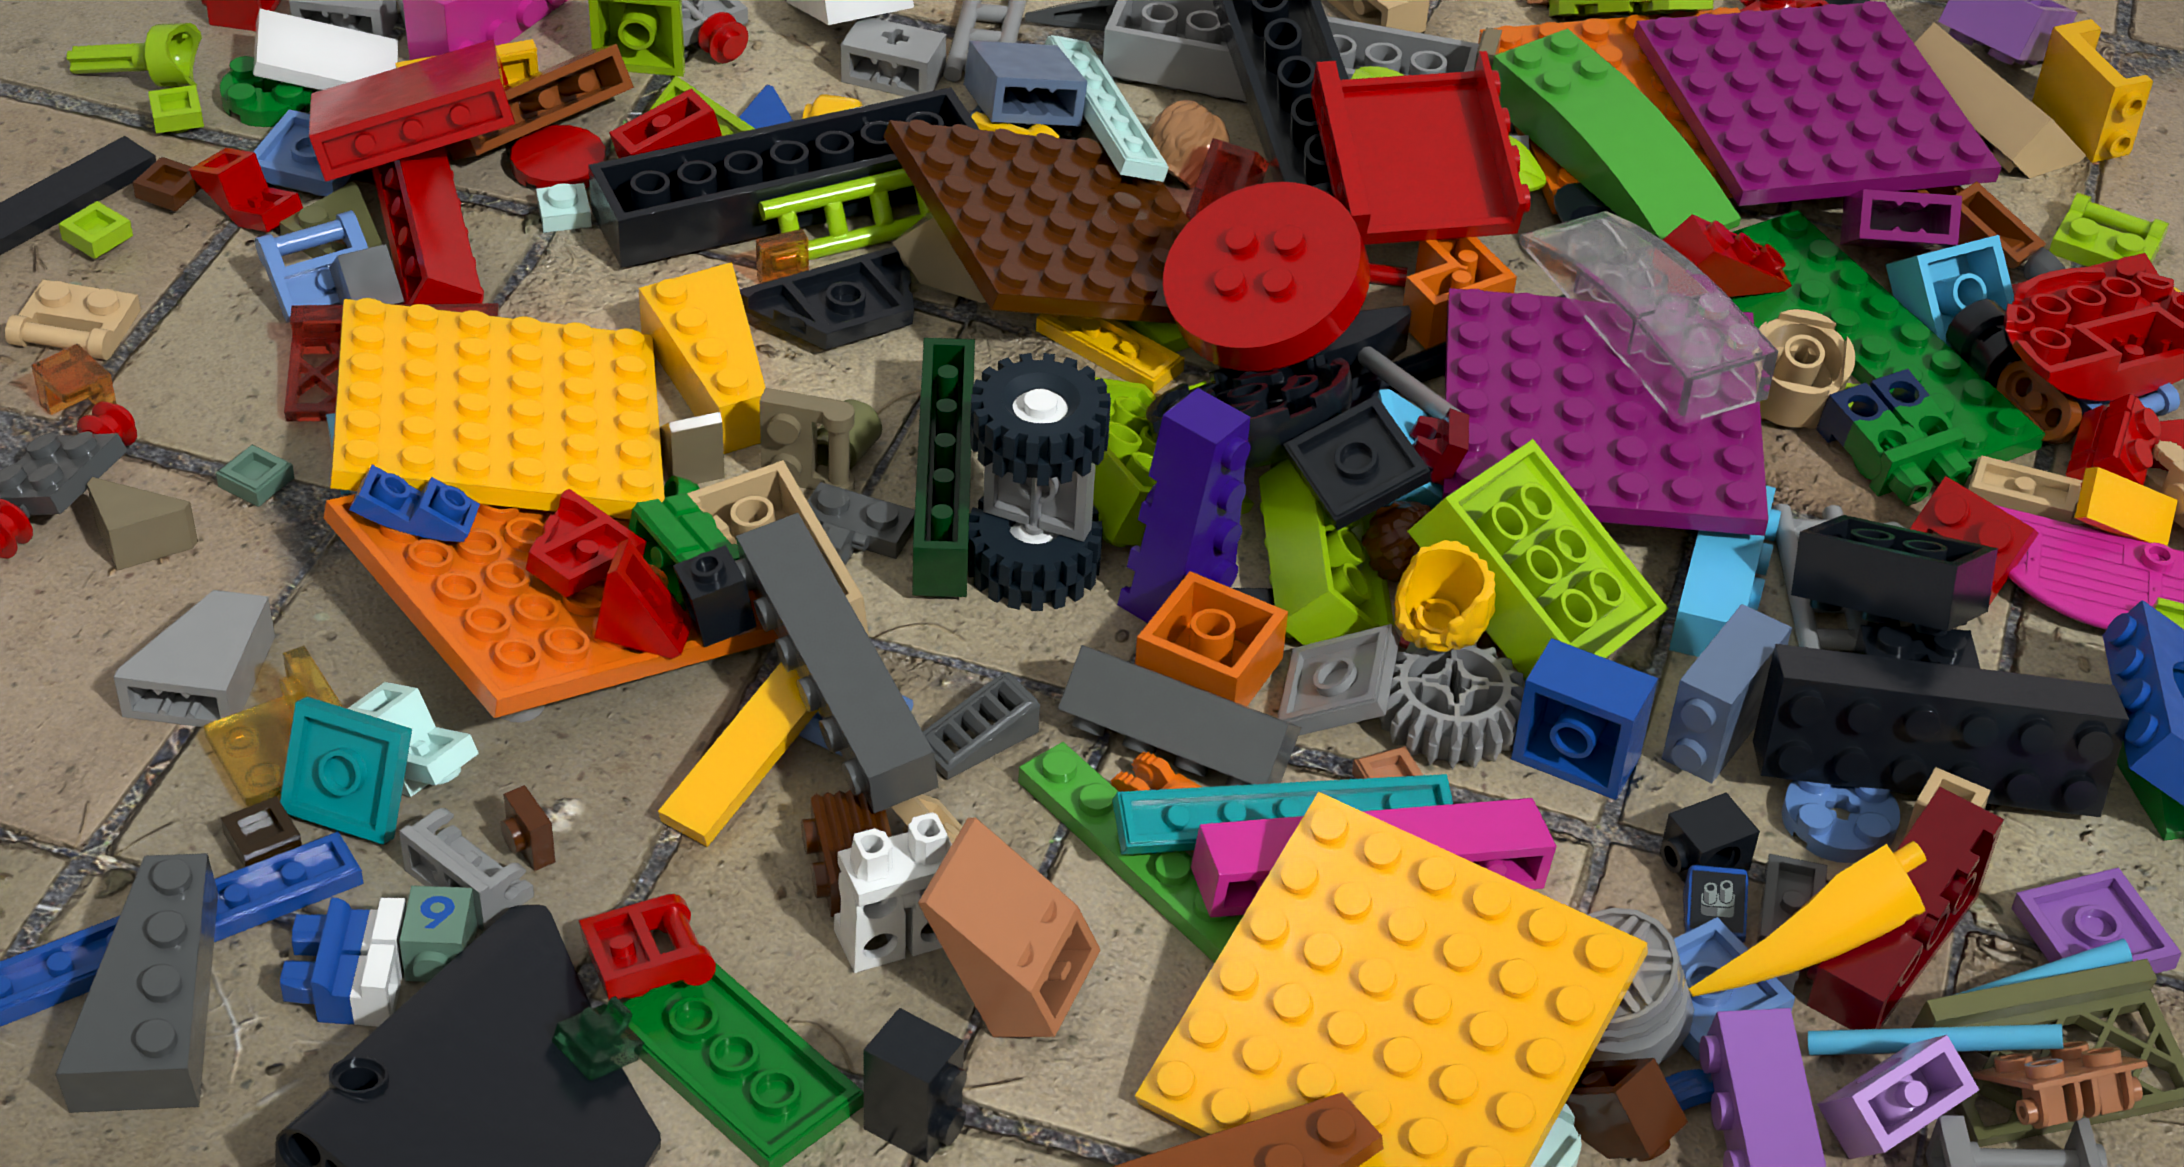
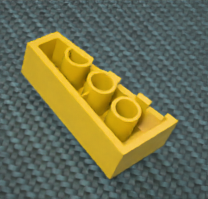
M732 262L638 288L641 333L652 336L655 357L694 416L720 412L723 425L724 454L760 444L759 401L766 387Z

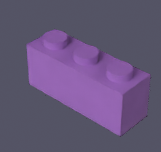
M1791 1008L1717 1011L1707 1035L1702 1036L1700 1039L1699 1057L1703 1072L1711 1073L1715 1090L1711 1098L1712 1121L1717 1131L1723 1130L1727 1147L1723 1156V1167H1826Z

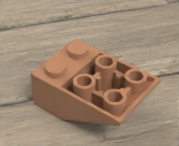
M976 817L967 818L918 904L993 1037H1055L1101 949L1078 905Z

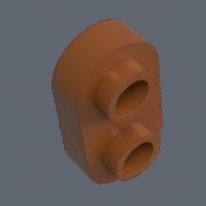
M2023 360L2015 361L2005 367L1998 378L1997 390L2046 433L2042 441L2058 445L2071 440L2077 434L2082 420V411L2079 403L2071 395L2058 390L2043 379ZM2030 383H2033L2032 391L2026 394L2027 387ZM2062 413L2061 421L2057 426V418Z

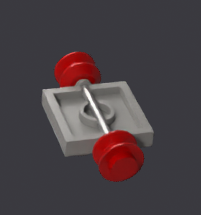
M682 0L684 48L698 42L700 48L710 53V56L718 63L731 62L743 53L749 36L744 24L748 23V8L739 0Z

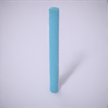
M2062 1024L1808 1031L1809 1055L1897 1053L1911 1043L1948 1035L1957 1052L2063 1049Z

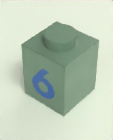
M411 885L399 940L405 981L428 983L475 940L477 920L473 888Z

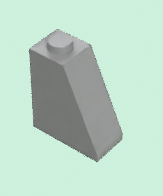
M213 590L117 669L114 675L122 717L234 731L275 638L268 596Z

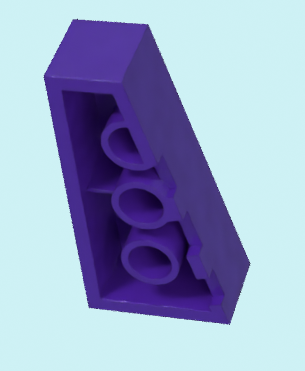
M1199 388L1195 389L1163 414L1148 475L1156 480L1157 483L1152 487L1145 501L1141 504L1138 520L1146 524L1141 547L1136 545L1131 548L1126 566L1135 571L1132 586L1122 588L1117 605L1146 623L1152 619L1189 571L1228 587L1232 586L1238 574L1236 558L1238 542L1242 534V526L1240 525L1241 507L1246 494V485L1244 484L1245 467L1251 448L1248 442L1250 416Z

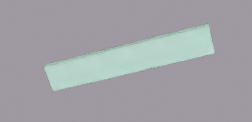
M1055 35L1047 36L1045 45H1058L1088 81L1083 115L1119 174L1164 182L1169 168L1089 42Z

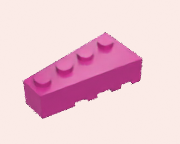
M403 0L409 59L414 60L437 56L494 39L495 45L509 43L568 0Z

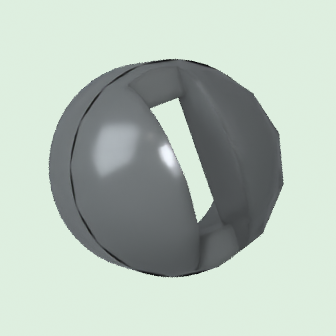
M2040 247L2029 257L2024 265V276L2029 280L2047 272L2066 268L2050 251Z

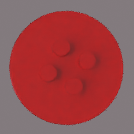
M1269 182L1248 186L1231 192L1209 204L1193 217L1179 233L1168 253L1163 271L1165 300L1187 344L1204 359L1224 368L1239 371H1267L1277 367L1283 368L1306 360L1324 350L1337 340L1354 321L1365 301L1370 283L1369 257L1357 225L1346 207L1327 192L1294 182Z

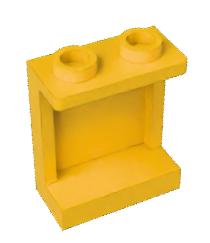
M2092 19L2053 27L2032 103L2051 117L2084 152L2086 157L2094 163L2126 156L2131 153L2153 80L2147 75L2125 78L2096 51L2102 29Z

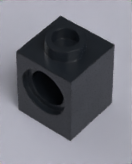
M726 545L673 565L686 614L692 620V625L704 647L757 627L745 578Z
M1725 792L1669 813L1660 854L1667 868L1671 872L1677 873L1684 883L1686 882L1688 870L1693 865L1749 871L1760 831L1728 793Z

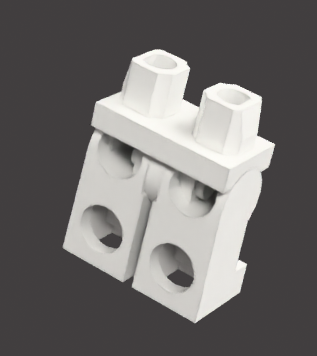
M931 812L913 817L908 825V832L887 837L885 831H879L876 828L855 833L852 848L838 851V866L841 870L838 878L841 910L840 913L834 914V932L854 973L905 959V942L912 956L943 948L935 933H921L928 920L918 904L952 846L937 814ZM885 934L888 943L883 947L874 950L864 949L867 942L873 937Z

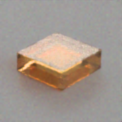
M803 229L756 239L757 279L760 284L809 270L808 237Z

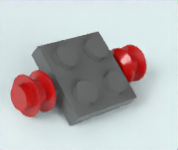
M98 402L92 408V415H85L78 420L77 435L56 436L55 433L41 435L28 444L26 448L28 452L20 460L0 470V558L7 559L13 557L17 553V543L25 544L32 539L33 528L29 521L30 515L61 514L88 489L87 483L92 477L100 478L128 451L126 446L132 445L137 439V429L133 416L126 408L110 402Z

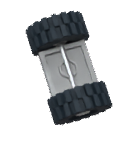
M1031 353L1019 354V362L1014 364L1007 357L998 361V371L990 366L982 372V380L976 379L972 389L970 445L973 452L978 451L977 460L985 466L984 496L978 500V508L973 507L969 514L968 574L969 577H974V586L980 592L989 588V599L998 603L1003 597L1007 598L1008 607L1020 610L1021 603L1031 604V611H1043V603L1050 602L1054 609L1065 607L1066 597L1069 596L1076 602L1084 597V588L1091 591L1096 584V576H1099L1103 526L1102 521H1099V512L1093 506L1095 464L1099 465L1104 459V451H1107L1111 398L1110 393H1107V384L1103 378L1095 380V371L1089 366L1078 370L1077 360L1066 357L1064 362L1060 363L1055 362V354L1043 353V360H1033Z

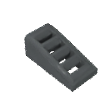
M1009 672L993 679L923 731L934 751L936 769L948 780L1038 733L1040 705L1038 700ZM992 719L995 723L991 725L987 720ZM971 730L977 737L972 739L966 731ZM951 740L960 750L954 753L944 742Z

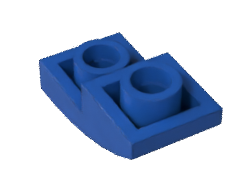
M372 464L361 481L349 510L385 527L410 535L441 541L464 542L469 535L480 503L467 497L460 489L447 486L433 477L429 479L423 490L419 491L410 486L401 477L387 473Z

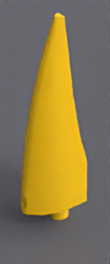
M1915 841L1908 843L1894 853L1885 844L1836 874L1826 886L1764 940L1690 987V995L1694 997L1740 988L1799 971L1837 957L1883 936L1905 924L1911 918L1924 913L1925 907L1907 875L1908 872L1927 861L1924 852Z

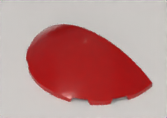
M2102 267L2067 268L2047 272L2027 280L2017 288L2014 301L2011 304H2007L2004 315V327L2014 350L2034 372L2058 390L2071 396L2093 401H2113L2130 393L2137 397L2157 391L2160 386L2167 383L2174 384L2184 379V292L2174 290V280L2172 278L2138 271L2131 280H2127L2121 277H2106Z

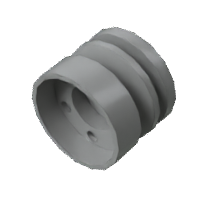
M1609 908L1589 913L1587 915L1639 938L1648 944L1646 958L1642 962L1589 1060L1608 1061L1655 1058L1657 1064H1660L1678 1051L1691 1030L1694 1014L1692 999L1674 938L1659 920L1638 910Z

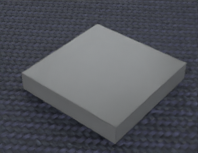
M1392 624L1293 648L1277 718L1302 727L1299 733L1300 736L1385 716L1400 636Z

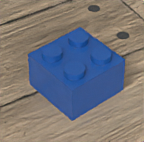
M1551 638L1525 682L1511 760L1617 800L1641 757L1658 678Z

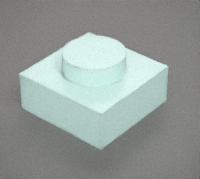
M584 183L556 184L552 187L536 188L537 206L543 233L592 227L591 211Z

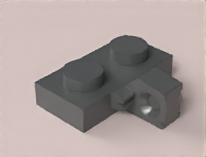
M820 482L807 501L844 565L847 564L856 549L867 550L897 559L914 532V509Z

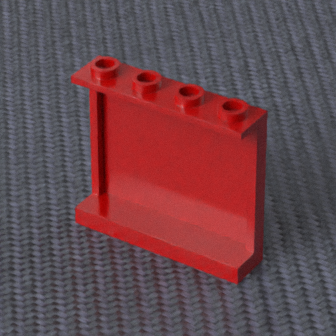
M494 39L312 93L309 138L325 182L515 125V119L504 86L509 84Z
M1479 51L1475 71L1340 80L1336 61L1316 62L1311 98L1333 196L1352 215L1364 245L1518 234L1523 214L1529 213L1530 191L1528 185L1521 184L1519 149L1516 145H1511L1509 139L1510 115L1506 107L1501 108L1499 100L1501 89L1500 76L1497 70H1491L1487 51Z

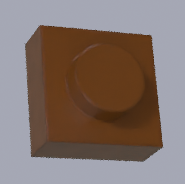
M160 157L133 181L135 198L175 212L202 188L192 178L189 171L192 168L191 166L164 157Z
M523 785L504 793L506 819L500 821V828L510 851L514 854L521 852L534 871L555 863L552 822L527 787Z

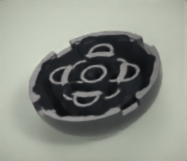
M1317 353L1299 363L1283 368H1272V370L1267 371L1217 369L1209 372L1211 382L1189 390L1188 384L1181 383L1160 395L1147 408L1146 418L1154 441L1157 442L1163 414L1195 389L1199 388L1250 416L1248 442L1251 448L1246 460L1245 470L1270 465L1288 459L1285 455L1284 443L1349 410L1353 395L1350 366L1343 358H1337L1332 360L1331 364H1326L1324 354Z

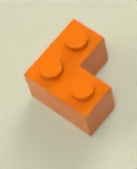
M1477 237L1419 241L1415 274L1406 277L1403 306L1409 305L1412 311L1409 333L1425 349L1445 342L1449 288L1514 293L1517 276Z

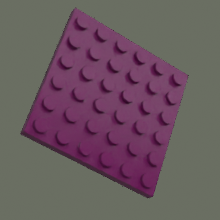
M1866 1L1864 3L1844 5L1826 4L1824 6L1806 8L1786 7L1780 10L1767 11L1746 10L1741 13L1701 14L1699 16L1678 18L1660 17L1652 20H1640L1636 23L1634 38L1738 206L1851 195L1863 189L1905 191L1969 185L1976 181L1979 183L1997 181L2001 165L1884 1Z
M1449 288L1444 399L1461 412L1469 414V450L1452 479H1444L1442 500L1533 439L1599 522L1765 536L1768 524V507L1754 317L1752 312Z

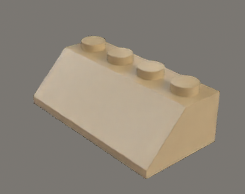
M1935 22L1914 43L1984 143L1987 142L1994 148L1991 153L2008 173L2016 167L2030 179L2079 163L2086 156L2051 117Z

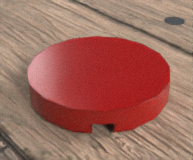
M549 125L519 137L511 148L512 173L516 180L525 187L526 182L535 185L536 188L552 187L556 184L584 183L586 189L590 187L588 165L606 161V148L599 136L587 129L572 125Z

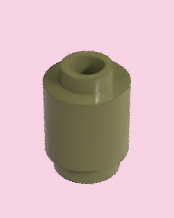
M848 399L845 402L851 404L855 412L854 427L849 431L850 469H852L881 437L882 424L876 411L870 405L858 400ZM821 424L817 429L818 465L829 466L828 431Z

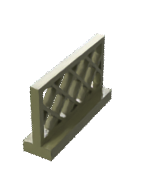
M2148 959L1926 1000L1911 1028L2037 1024H2062L2064 1026L2076 1024L2098 1036L2093 1049L2103 1047L2107 1040L2137 1056L2138 1059L2147 1060L2152 1065L2168 1072L2176 1089L2161 1091L2138 1079L2142 1086L2143 1097L2140 1101L2134 1103L2132 1109L2104 1115L2099 1114L2097 1117L2089 1118L2091 1125L2184 1107V1057L2151 992L2157 977ZM2139 1011L2149 1032L2146 1042L2114 1027L2113 1024L2117 1015ZM2043 1049L2038 1058L2048 1056L2050 1049ZM2009 1050L1977 1051L1988 1057L1983 1069L1992 1068L1995 1057L2013 1054ZM2143 1068L2132 1070L2131 1075L2139 1078ZM1976 1078L1973 1079L1979 1091L1954 1107L1957 1115L1964 1116L1970 1141L1977 1142L1979 1147L2069 1130L2074 1125V1122L2070 1121L2042 1129H2035L2031 1124L2023 1125L2018 1120L2016 1113V1103L2018 1100L2023 1099L2022 1092L2020 1096H2017L1993 1082ZM1981 1094L2011 1110L2012 1113L2008 1121L1984 1127L1974 1104L1978 1095Z

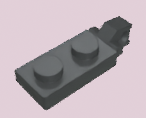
M1774 854L1768 855L1764 873L1757 943L1773 933L1826 886L1828 865ZM1809 967L1801 970L1808 972ZM1799 971L1776 978L1793 994L1795 982L1799 977Z

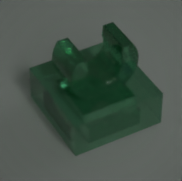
M616 996L610 998L608 1004L604 1003L595 1008L590 1006L585 1008L582 1013L558 1022L552 1038V1042L590 1081L638 1061L644 1044L628 1027L632 1019L631 1011Z

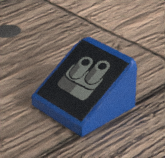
M1693 865L1689 868L1683 890L1685 933L1718 917L1742 943H1745L1748 903V873L1746 870Z

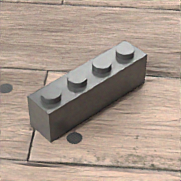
M1081 645L1058 707L1059 710L1075 715L1071 725L1078 729L1101 737L1104 736L1106 728L1125 735L1122 745L1140 753H1147L1149 751L1150 754L1154 753L1155 755L1157 748L1177 755L1173 765L1205 777L1208 768L1227 774L1226 786L1281 783L1302 728Z

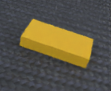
M2086 468L2074 518L2115 535L2147 543H2161L2168 546L2178 500L2102 468Z

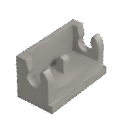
M439 808L413 826L408 824L399 830L405 871L424 886L473 888L477 927L483 932L511 907L523 905L534 897L533 885L525 879L519 880L526 873V869L520 864L511 863L502 867L464 838L461 830L455 825H451L435 835L439 827L447 824L454 817V814L446 808Z

